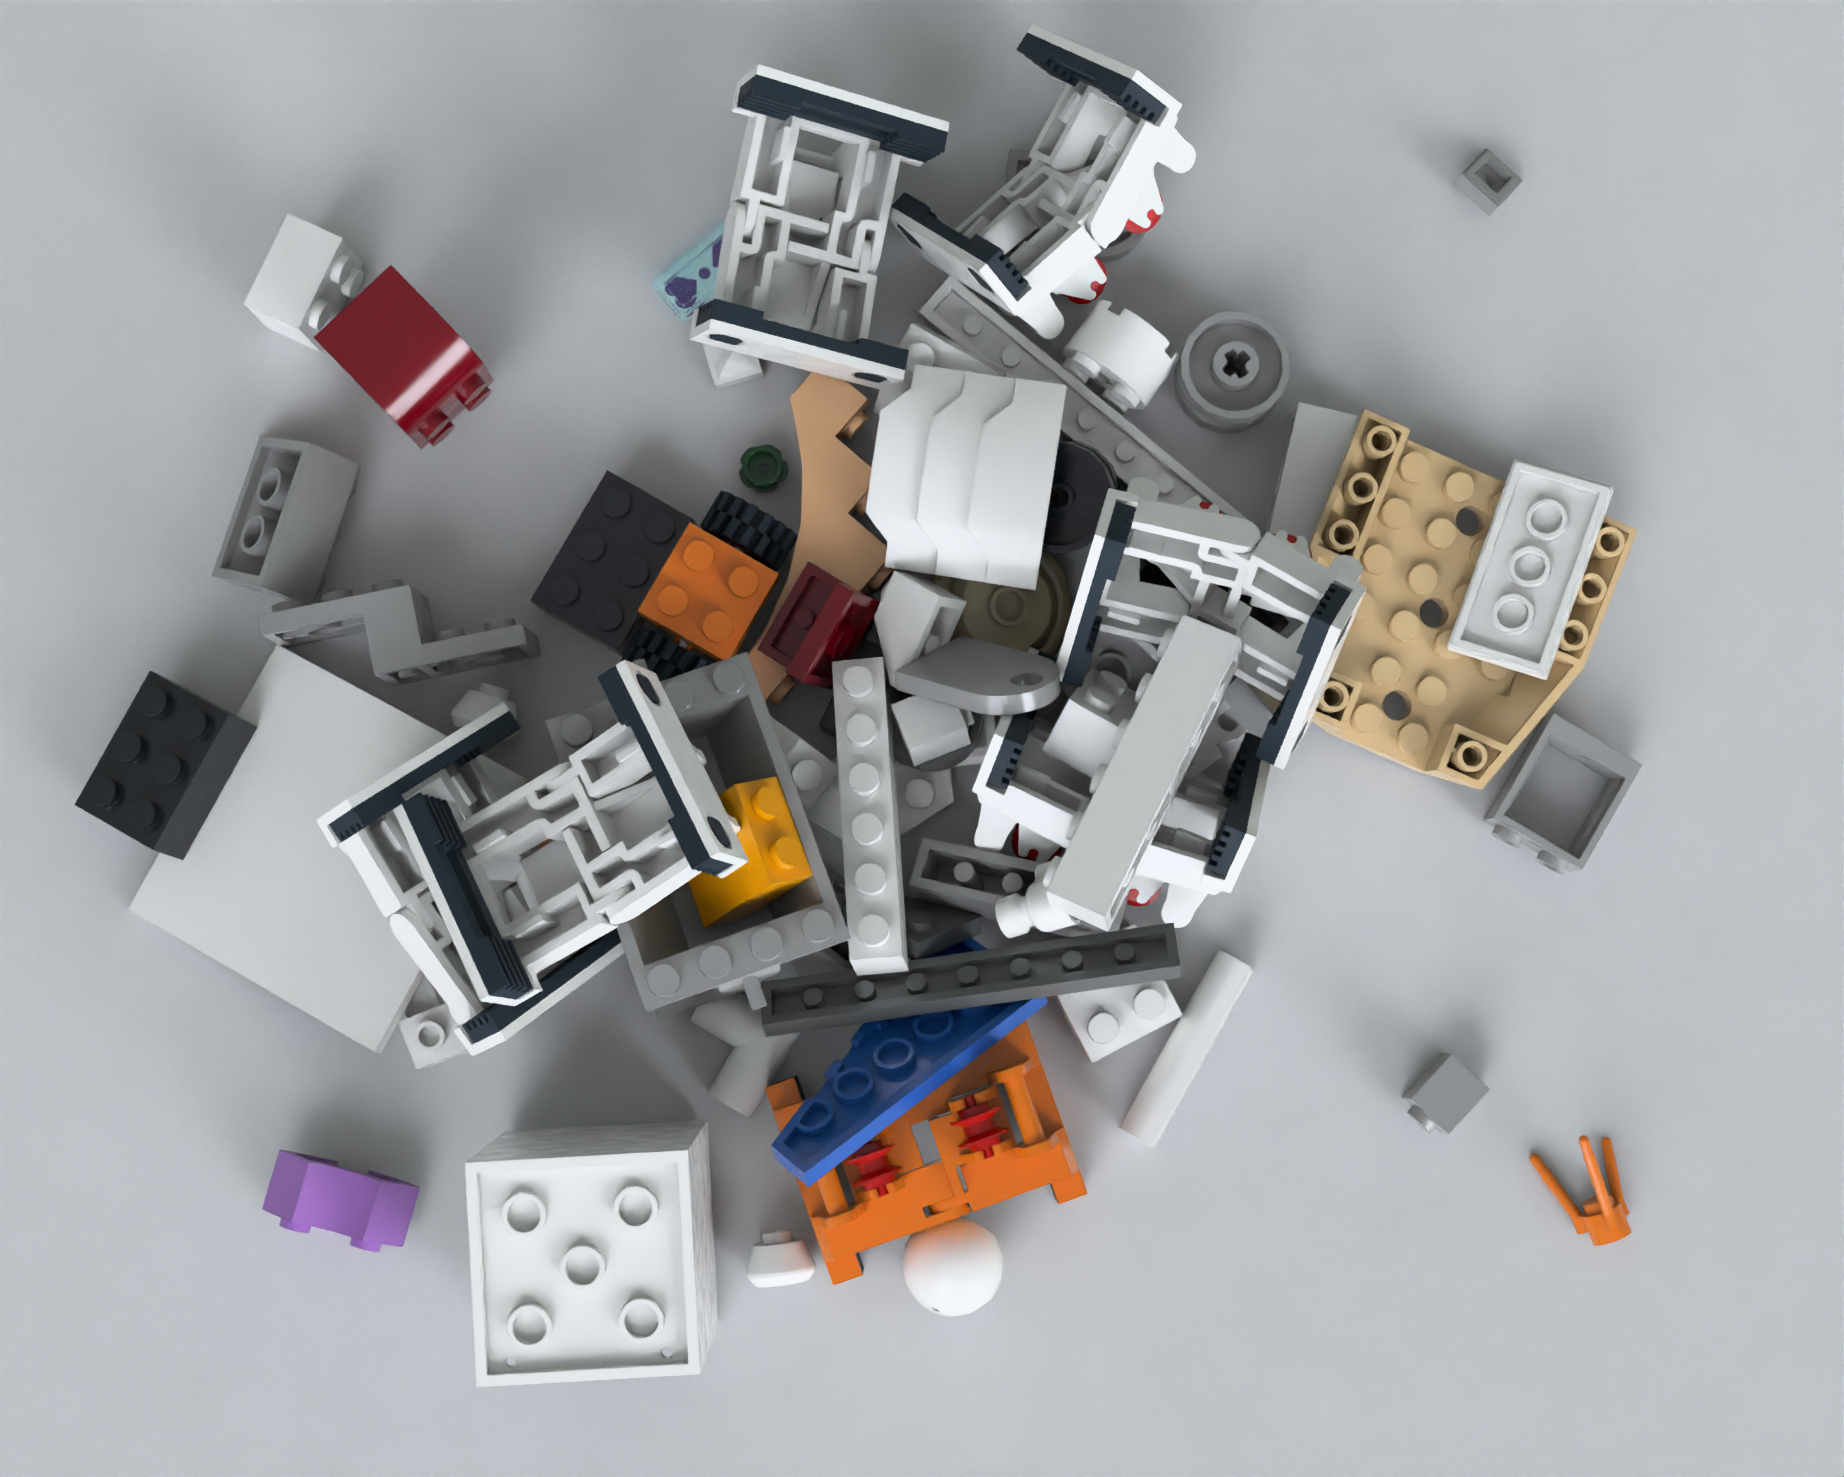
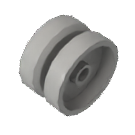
M1246 311L1220 312L1203 320L1187 337L1174 370L1176 397L1184 413L1199 426L1218 433L1243 432L1260 424L1274 409L1278 400L1283 395L1291 374L1290 352L1281 333L1263 317ZM1233 369L1236 373L1229 377L1223 370Z

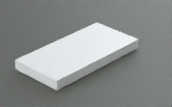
M1514 458L1448 642V650L1547 680L1614 492L1613 486Z

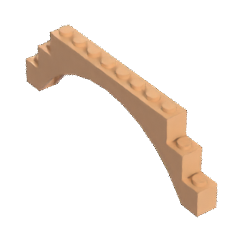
M811 372L789 397L802 461L801 523L789 576L764 632L748 653L766 706L771 701L776 706L780 705L797 683L791 679V675L785 672L786 667L757 649L807 562L818 565L850 586L863 592H867L869 588L875 593L878 592L895 571L893 568L885 567L887 546L853 518L857 512L862 516L866 515L872 467L841 442L844 437L850 441L853 440L867 424L869 417L865 413L869 410L868 398L845 380ZM547 839L535 847L539 850L553 840Z

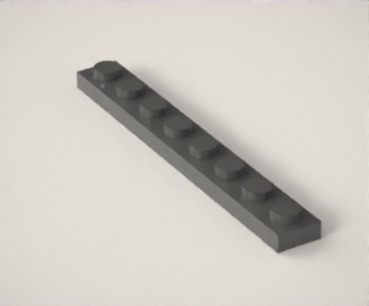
M1174 922L908 961L909 971L857 976L854 969L761 982V988L767 1005L761 1008L762 1027L766 1037L1181 978Z

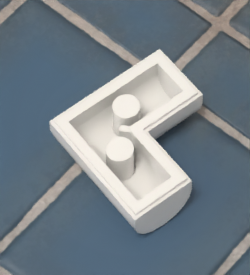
M740 992L698 1006L690 1022L733 1047L709 1088L708 1093L739 1113L752 1117L766 1094L765 1087L773 1082L801 1032L766 1037L762 1027L761 1008L752 1010L748 997Z

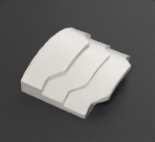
M915 364L911 388L880 411L865 513L887 540L885 567L1036 590L1067 385Z

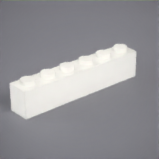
M1183 614L1176 630L1168 628L1163 635L1157 651V657L1161 658L1153 675L1146 673L1143 676L1135 694V702L1139 704L1131 720L1123 718L1115 732L1112 747L1116 748V751L1109 765L1101 763L1097 768L1089 788V792L1094 795L1086 811L1084 812L1079 809L1073 816L1066 834V839L1071 841L1062 858L1055 856L1052 859L1043 879V885L1047 887L1046 893L1051 907L1107 932L1242 659L1241 637Z
M883 657L833 661L832 674L847 929L851 940H848L849 961L857 976L909 971L890 681Z

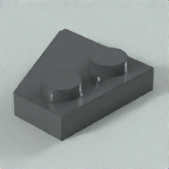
M904 896L908 957L913 960L928 957L974 937L981 932L983 915ZM845 901L842 904L841 912L845 920V923L847 924V912Z

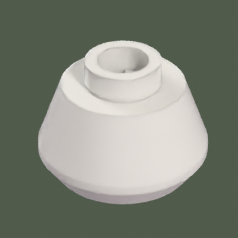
M481 682L478 691L472 689L466 691L450 715L454 726L462 728L497 705L505 702L517 721L516 703L507 700L509 690ZM516 731L503 741L508 742L510 739L517 735L518 731Z
M792 1229L772 1230L761 1233L762 1242L753 1244L746 1271L747 1278L754 1286H783L804 1282L811 1278L816 1269V1263L803 1238H793Z

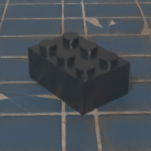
M607 470L530 601L538 609L623 657L640 626L646 622L638 613L639 607L689 522L696 526L697 524L691 517Z
M150 670L74 805L148 848L184 860L255 733L257 726L181 684Z

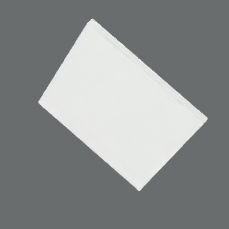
M277 644L237 714L240 718L257 726V729L184 860L159 852L128 910L375 1053H382L424 977V973L395 937L390 925V918L393 913L387 917L383 916L350 856L345 854L339 845L332 848L316 819L358 791L443 740L447 735ZM482 754L476 757L500 799L530 782V780Z

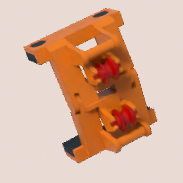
M1026 1020L842 1161L855 1199L854 1202L847 1204L835 1167L810 1187H807L796 1177L833 1285L863 1275L864 1266L859 1252L966 1215L971 1212L969 1203L972 1211L975 1212L1050 1184L1058 1204L1088 1194ZM797 1075L765 1087L780 1132L805 1101ZM1003 1082L1024 1141L1016 1142L995 1083ZM988 1084H995L993 1086L956 1098L954 1100H947L955 1096L964 1094L966 1092L975 1090L977 1088L986 1086ZM949 1111L952 1112V1113H950V1114H947V1115H944V1116H941V1117L938 1118V1115H941V1114L946 1113V1112H949ZM928 1119L941 1159L924 1164L911 1125ZM957 1166H960L967 1189H963L956 1169ZM928 1206L930 1213L925 1214L923 1207Z

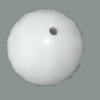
M961 1217L911 1234L905 1243L902 1259L903 1273L909 1291L921 1306L944 1316L970 1314L990 1301L1001 1284L1004 1267L1003 1254L999 1240L986 1228Z

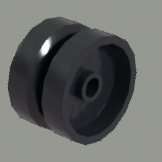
M1059 440L1042 546V552L1067 554L1092 543L1108 488L1120 490V483L1113 465L1098 449L1080 441ZM1055 488H1062L1067 492V504L1059 507L1055 503L1059 496L1054 491Z

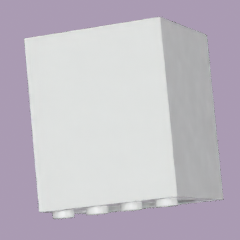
M708 1119L504 1131L465 1162L476 1387L697 1375L701 1373L719 1324ZM670 1348L672 1354L665 1356L662 1353V1349ZM510 1356L516 1359L515 1365L507 1363V1359Z

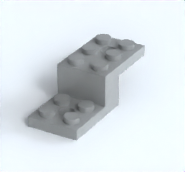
M401 579L375 583L372 585L373 592L354 596L352 590L328 592L322 595L323 602L303 606L302 600L283 601L273 604L271 606V613L257 615L261 636L284 648L366 632L374 675L393 686L541 656L537 636L523 623L516 625L513 618L485 623V631L465 635L464 629H451L435 634L428 598L410 584L403 585V580Z

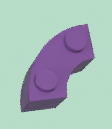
M279 1149L262 1210L280 1217L279 1226L285 1229L309 1233L311 1226L351 1237L350 1245L353 1247L380 1252L382 1244L403 1247L420 1187L371 1170L368 1171V1174L339 1167L338 1161Z

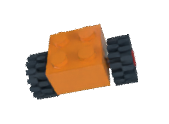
M720 490L700 524L701 528L689 522L638 609L641 618L675 637L674 640H669L660 633H656L652 629L641 625L621 661L633 662L638 659H645L648 670L656 673L659 681H663L710 665L706 660L691 652L692 648L697 649L717 662L735 656L779 582V573L777 572L784 563L798 536L792 529L788 528L783 522L774 519V516L763 512L756 505L749 504L738 496Z

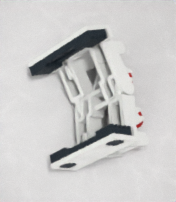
M1032 24L1016 50L1032 60L1042 70L1047 71L1049 75L1055 77L1058 82L1065 85V88L1028 155L1032 159L1029 166L1016 174L955 230L938 220L937 216L930 211L931 209L928 205L906 192L891 206L888 219L920 257L991 300L1006 315L1020 317L1041 337L1053 339L1063 330L1064 317L1057 309L1050 293L1052 292L1055 295L1059 293L1079 305L1088 304L1096 300L1103 292L1107 281L1105 265L1100 259L1095 257L1102 251L1099 246L1106 249L1108 244L1116 240L1121 234L1123 228L1137 234L1149 231L1156 225L1164 211L1163 199L1158 191L1153 174L1156 162L1164 164L1175 172L1184 173L1193 166L1196 153L1193 146L1185 141L1174 128L1178 120L1177 114L1182 107V104L1137 69ZM1099 134L1105 136V143L1093 165L1083 168ZM1035 229H1040L1028 242L1024 241L1009 258L1005 255Z
M1146 477L1132 479L1126 492L1108 488L1056 663L1059 668L1060 681L1082 687L1099 631L1160 644L1168 628L1176 630L1183 614L1242 638V659L1234 675L1281 701L1267 724L1255 756L1283 770L1309 728L1367 587L1358 583L1363 571L1362 564L1352 556L1340 555L1333 559L1327 568L1312 559V552L1304 536L1296 537L1284 530H1280L1277 534H1271L1267 531L1261 537L1258 527L1253 522L1245 518L1224 515L1220 512L1218 505L1204 502L1200 496H1193L1179 506L1158 502L1159 487L1153 480ZM1140 558L1147 559V561L1157 565L1176 588L1140 582ZM1218 585L1229 587L1228 592L1218 587ZM1241 594L1250 596L1249 605L1289 616L1304 623L1286 639L1249 616L1252 607L1239 600Z

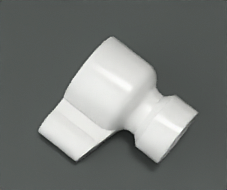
M1051 861L1037 865L1035 881L1028 887L1025 896L1014 893L996 900L995 913L997 922L1007 938L1027 934L1032 926H1035L1042 932H1052L1080 923V919L1055 909L1049 904L1046 893L1047 887L1043 885V879Z

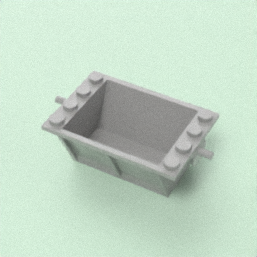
M745 652L660 681L690 743L703 752L707 760L704 768L718 796L734 784L777 776L813 875L744 919L704 928L689 883L686 882L637 917L618 924L617 931L645 1012L718 987L721 993L744 988L751 1009H760L765 1007L767 1002L759 982L781 971V964L851 940L749 656ZM645 659L631 662L648 670ZM607 699L546 720L545 722L559 763L562 764L569 762L568 757L613 727L619 720ZM648 773L631 786L651 779L655 776L654 773ZM589 828L585 832L592 833L591 828Z

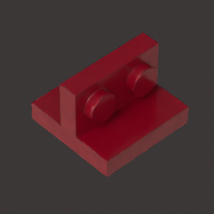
M808 561L757 650L786 667L785 672L800 682L833 690L832 662L852 660L874 622V615L880 600L866 592L855 589L818 565Z

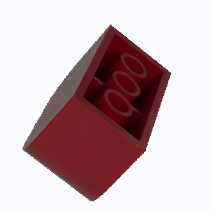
M392 265L384 270L314 336L315 340L421 450L428 443L434 447L444 440L455 427L451 421L465 408L469 412L476 409L491 393L488 386L494 380L483 361Z

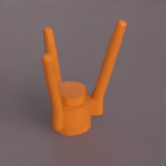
M1585 1135L1579 1137L1583 1158L1596 1196L1582 1203L1585 1210L1582 1213L1541 1158L1535 1153L1529 1156L1530 1162L1538 1171L1540 1177L1572 1219L1577 1234L1588 1232L1593 1245L1599 1246L1618 1241L1632 1232L1626 1218L1630 1212L1623 1198L1616 1159L1609 1137L1602 1138L1601 1145L1610 1193L1607 1192L1589 1138Z

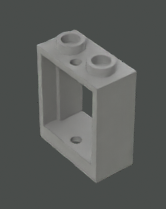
M1553 713L1541 719L1483 821L1495 827L1492 835L1500 841L1514 848H1519L1522 843L1539 853L1535 860L1551 871L1563 874L1565 869L1569 872L1582 870L1641 769L1642 764ZM1547 744L1608 779L1568 850L1507 815Z

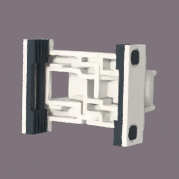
M758 64L737 81L731 111L748 116V121L729 204L731 206L724 224L714 299L700 306L699 309L694 310L689 340L879 390L903 381L909 350L868 339L877 276L874 274L881 257L900 161L919 167L923 165V162L926 163L928 160L935 158L936 155L945 151L950 122ZM799 129L844 142L830 156L796 146ZM842 181L836 210L832 211L837 183ZM789 236H793L811 242H814L818 239V242L815 248L797 242L788 241ZM819 301L817 323L811 328L812 319Z
M1029 647L1028 653L1046 657L1056 663L1058 658ZM1036 709L1020 714L1002 715L972 789L973 792L978 794V802L982 803L974 842L978 849L997 853L1002 849L1007 836L1017 823L1011 843L1014 854L1018 858L1045 863L1051 861L1055 856L1059 857L1062 847L1067 849L1071 841L1066 839L1070 822L1077 810L1086 811L1094 794L1089 792L1092 781L1091 777L1042 750L1055 725L1035 716L1038 710ZM1246 732L1221 789L1183 777L1126 894L1128 899L1127 905L1139 907L1154 902L1161 893L1162 885L1167 882L1169 887L1167 897L1163 903L1161 916L1166 924L1174 922V928H1181L1188 925L1194 912L1208 893L1216 895L1220 891L1231 893L1257 835L1270 769V763L1255 756L1262 738Z
M623 660L598 676L597 678L619 722L568 757L569 762L553 767L468 819H463L455 802H447L444 799L441 801V798L435 799L434 796L429 797V795H423L420 792L393 809L480 1001L516 1006L543 990L536 976V973L616 929L619 927L618 924L637 917L701 872H707L709 875L712 874L713 876L717 875L720 878H724L749 862L736 835L741 828L736 818L726 812L704 768L707 760L703 752L690 743L656 673ZM648 773H654L655 776L651 779L631 786ZM591 828L592 833L585 831ZM547 839L553 840L531 855L524 853ZM489 880L517 881L530 911L509 923Z
M505 702L497 705L379 778L316 819L332 848L339 845L342 851L350 856L383 916L387 917L393 913L390 918V925L395 937L449 1006L453 1019L459 1024L453 1031L472 1056L509 1039L625 953L616 928L536 973L543 990L516 1006L482 1002L478 998L393 809L420 792L423 795H429V797L434 796L435 799L441 798V801L444 799L447 802H455L463 819L466 820L500 800L476 757L521 729ZM529 849L528 851L524 852V853H526L527 855H531V854H532L531 851H530V849ZM489 880L509 923L530 911L517 881ZM509 885V888L507 890H505L504 892L501 891Z

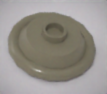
M1041 553L1036 590L935 575L931 581L967 601L950 641L963 635L1028 652L1029 647L1054 657L1063 643L1072 612L1073 601L1066 574L1051 553Z

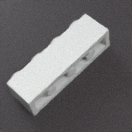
M1298 402L1291 415L1265 533L1268 531L1271 534H1277L1278 531L1284 530L1296 537L1304 536L1309 545L1354 433L1358 415Z

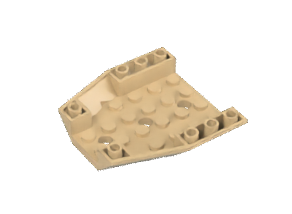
M1364 409L1308 547L1312 552V559L1327 568L1333 559L1340 555H1349L1359 560L1363 571L1358 583L1367 587L1311 722L1333 736L1417 772L1482 790L1584 669L1638 530L1605 515L1547 680L1450 651L1447 645L1505 482L1408 440L1411 429ZM1463 508L1473 511L1478 518V529L1473 536L1463 534L1457 527L1456 517ZM1426 600L1435 601L1442 610V620L1435 628L1426 626L1420 618V607ZM1391 691L1399 693L1406 703L1405 713L1399 720L1390 719L1383 710V700Z

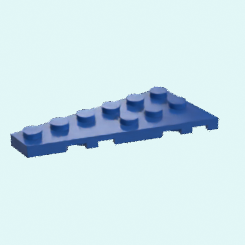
M971 937L925 958L987 950V948ZM1042 997L863 1023L851 1038L852 1048L841 1062L835 1060L826 1071V1082L816 1096L805 1099L771 1144L775 1160L807 1187H810L1045 1006L1047 998Z

